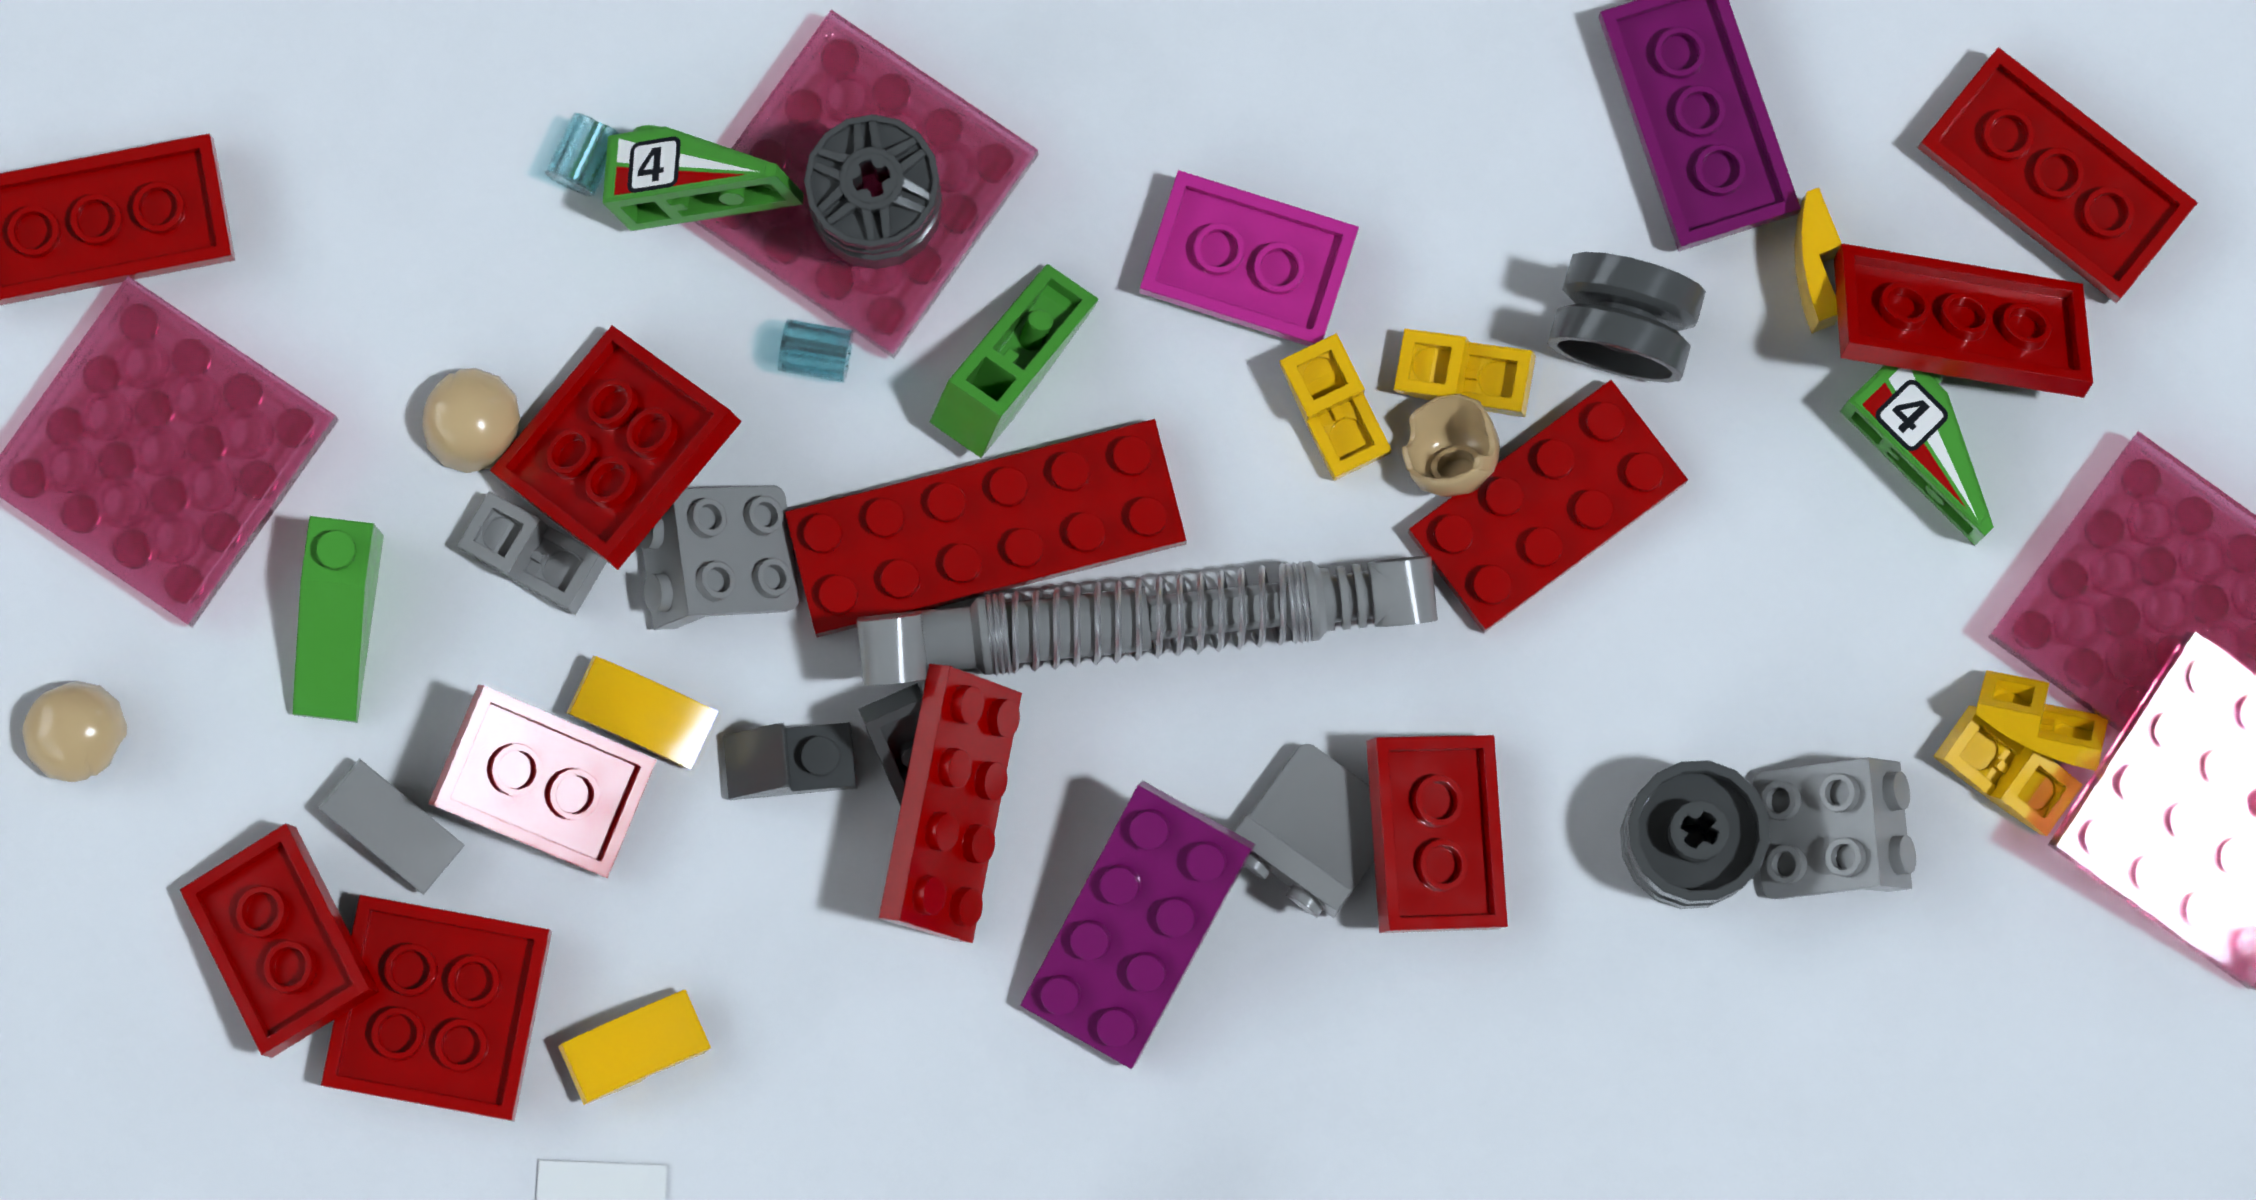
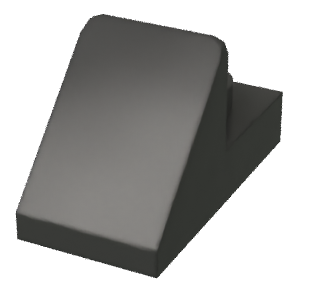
M918 683L858 709L900 807L923 697Z
M850 722L786 728L784 723H776L723 736L729 800L857 789Z

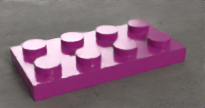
M1635 0L1601 11L1598 18L1678 252L1797 215L1801 207L1729 0Z
M1145 781L1140 782L1020 1006L1132 1069L1141 1057L1256 844Z

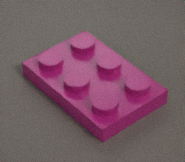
M1178 170L1139 293L1305 346H1311L1325 337L1359 227Z

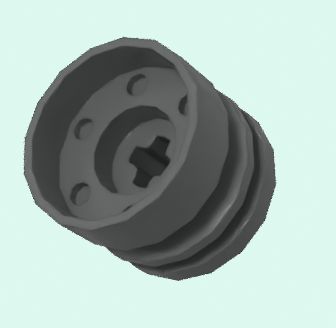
M874 114L846 119L824 133L809 155L804 182L814 228L827 248L849 264L872 269L901 265L923 251L938 230L943 201L935 155L921 134L899 119ZM874 174L875 179L878 182H882L883 193L872 197L868 189H863V177Z

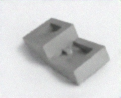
M491 492L487 493L457 544V547L574 615L577 614L607 563L587 546L551 528L540 518Z
M360 758L318 807L423 895L465 846Z

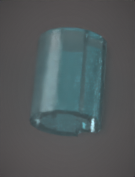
M573 113L547 167L546 175L573 191L587 196H594L605 173L608 136L620 133L610 126L594 120L592 117Z
M787 319L781 340L778 371L844 383L852 352L854 331Z

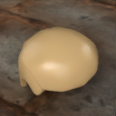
M478 368L460 369L455 374H448L439 381L429 394L423 410L422 426L427 449L443 466L458 471L470 473L492 468L517 436L518 423L520 421L517 397L499 376Z
M1462 394L1438 396L1417 408L1409 417L1410 438L1407 446L1402 447V453L1406 469L1410 472L1412 480L1421 490L1444 497L1468 494L1477 490L1494 472L1499 459L1500 441L1495 426L1480 401Z
M74 681L44 692L32 704L26 715L22 733L29 760L47 777L67 782H78L87 780L91 776H97L111 764L120 743L127 735V724L119 701L102 686Z

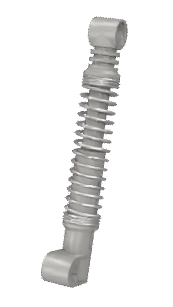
M1416 556L1373 561L1367 564V571L1363 572L1360 564H1353L1351 566V573H1346L1344 566H1336L1335 575H1330L1328 567L1319 568L1312 561L1303 563L1299 561L1298 564L1293 561L1291 565L1288 562L1280 564L1279 582L1277 583L1268 582L1266 568L1261 565L1259 567L1258 585H1248L1246 571L1241 567L1238 570V587L1228 588L1225 572L1220 569L1218 572V589L1211 590L1207 589L1205 575L1200 571L1197 575V591L1187 592L1185 578L1179 574L1177 576V593L1167 594L1164 579L1159 576L1156 579V595L1146 596L1144 582L1138 578L1135 588L1124 589L1122 582L1118 580L1115 584V590L1104 591L1103 586L1098 582L1095 585L1094 592L1083 593L1082 588L1077 584L1074 588V595L1063 596L1061 589L1056 587L1052 598H1043L1042 593L1036 589L1033 593V600L1022 601L1021 595L1015 591L1012 602H1005L1002 593L998 596L994 593L992 596L987 594L986 597H977L971 606L858 617L857 630L863 685H888L925 680L929 664L948 665L960 670L977 668L984 675L994 674L997 676L999 673L1002 675L1008 673L1010 675L1018 671L1019 663H1029L1031 669L1036 672L1039 668V661L1047 660L1050 661L1052 668L1056 670L1060 665V659L1070 658L1075 668L1080 663V657H1091L1092 662L1097 666L1102 655H1111L1113 661L1118 663L1121 659V653H1132L1133 658L1138 661L1142 656V651L1152 650L1154 657L1158 659L1162 654L1163 639H1170L1172 650L1179 657L1183 652L1184 637L1189 636L1194 651L1199 655L1203 650L1204 635L1208 634L1211 636L1215 650L1220 652L1224 647L1226 632H1231L1233 643L1240 650L1244 646L1245 630H1251L1255 644L1261 648L1265 643L1266 628L1272 629L1276 643L1281 646L1286 638V626L1290 627L1292 642L1297 644L1298 641L1309 643L1310 641L1320 640L1326 632L1335 631V623L1341 622L1342 630L1351 629V621L1355 620L1357 621L1358 628L1367 627V619L1373 620L1374 627L1433 622L1438 620L1431 556Z

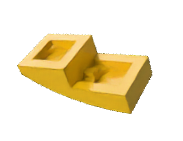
M1819 187L1807 191L1800 203L1801 210L1797 215L1794 242L1798 291L1811 334L1831 327L1838 321L1836 295L1823 263L1834 259L1842 243Z
M1404 328L1393 390L1396 393L1429 401L1438 396L1462 394L1480 401L1487 412L1526 417L1536 355L1532 350L1472 343L1466 336Z
M1337 333L1279 361L1295 401L1333 481L1391 454L1392 449L1364 395L1365 388Z
M598 656L592 657L566 714L620 740L629 741L686 769H692L718 711Z
M1986 670L1977 703L1976 715L2006 737L2030 750L2073 766L2098 771L2109 716L2046 704L2049 682Z
M1969 705L1933 757L2004 811L2040 835L2048 836L2083 784L2051 758L2028 749L1991 727L1976 715L1977 707Z
M685 989L560 1044L558 1048L582 1103L586 1105L640 1083L650 1075L702 1055L711 1049V1046Z

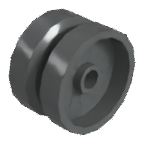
M1599 252L1573 254L1562 290L1575 304L1557 309L1547 344L1555 352L1573 361L1615 375L1652 382L1669 383L1680 381L1685 370L1691 345L1678 331L1695 327L1706 293L1702 286L1678 272L1631 257Z
M1709 760L1679 762L1656 773L1629 803L1620 828L1622 858L1633 881L1654 900L1679 909L1708 908L1732 897L1761 868L1770 843L1769 815L1757 789L1736 770ZM1684 827H1698L1704 835V841L1696 848L1690 847L1684 841L1688 835V832L1682 830Z

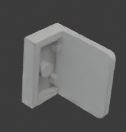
M767 485L690 488L684 490L639 544L643 549L647 577L644 583V600L647 608L651 611L654 630L677 629L706 616L780 613L790 611L798 606L800 598L794 554L785 515L787 511L786 497L780 487Z
M1303 744L1298 747L1250 815H1246L1234 831L1256 844L1244 867L1264 880L1269 873L1273 874L1291 887L1286 896L1315 917H1318L1323 910L1334 918L1374 863L1369 785L1312 744Z
M1868 757L1763 771L1754 777L1753 786L1757 789L1769 815L1770 843L1760 868L1762 890L1768 898L1787 899L1861 889L1886 892L1912 889L1911 873H1913L1916 866V852L1911 838L1907 835L1905 809H1907L1910 802V788L1905 774L1901 772L1900 762Z

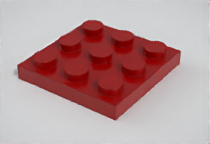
M611 325L490 471L505 485L618 570L742 421L726 406Z
M359 895L351 937L379 992L334 1019L321 1086L515 1122L552 931L545 928Z

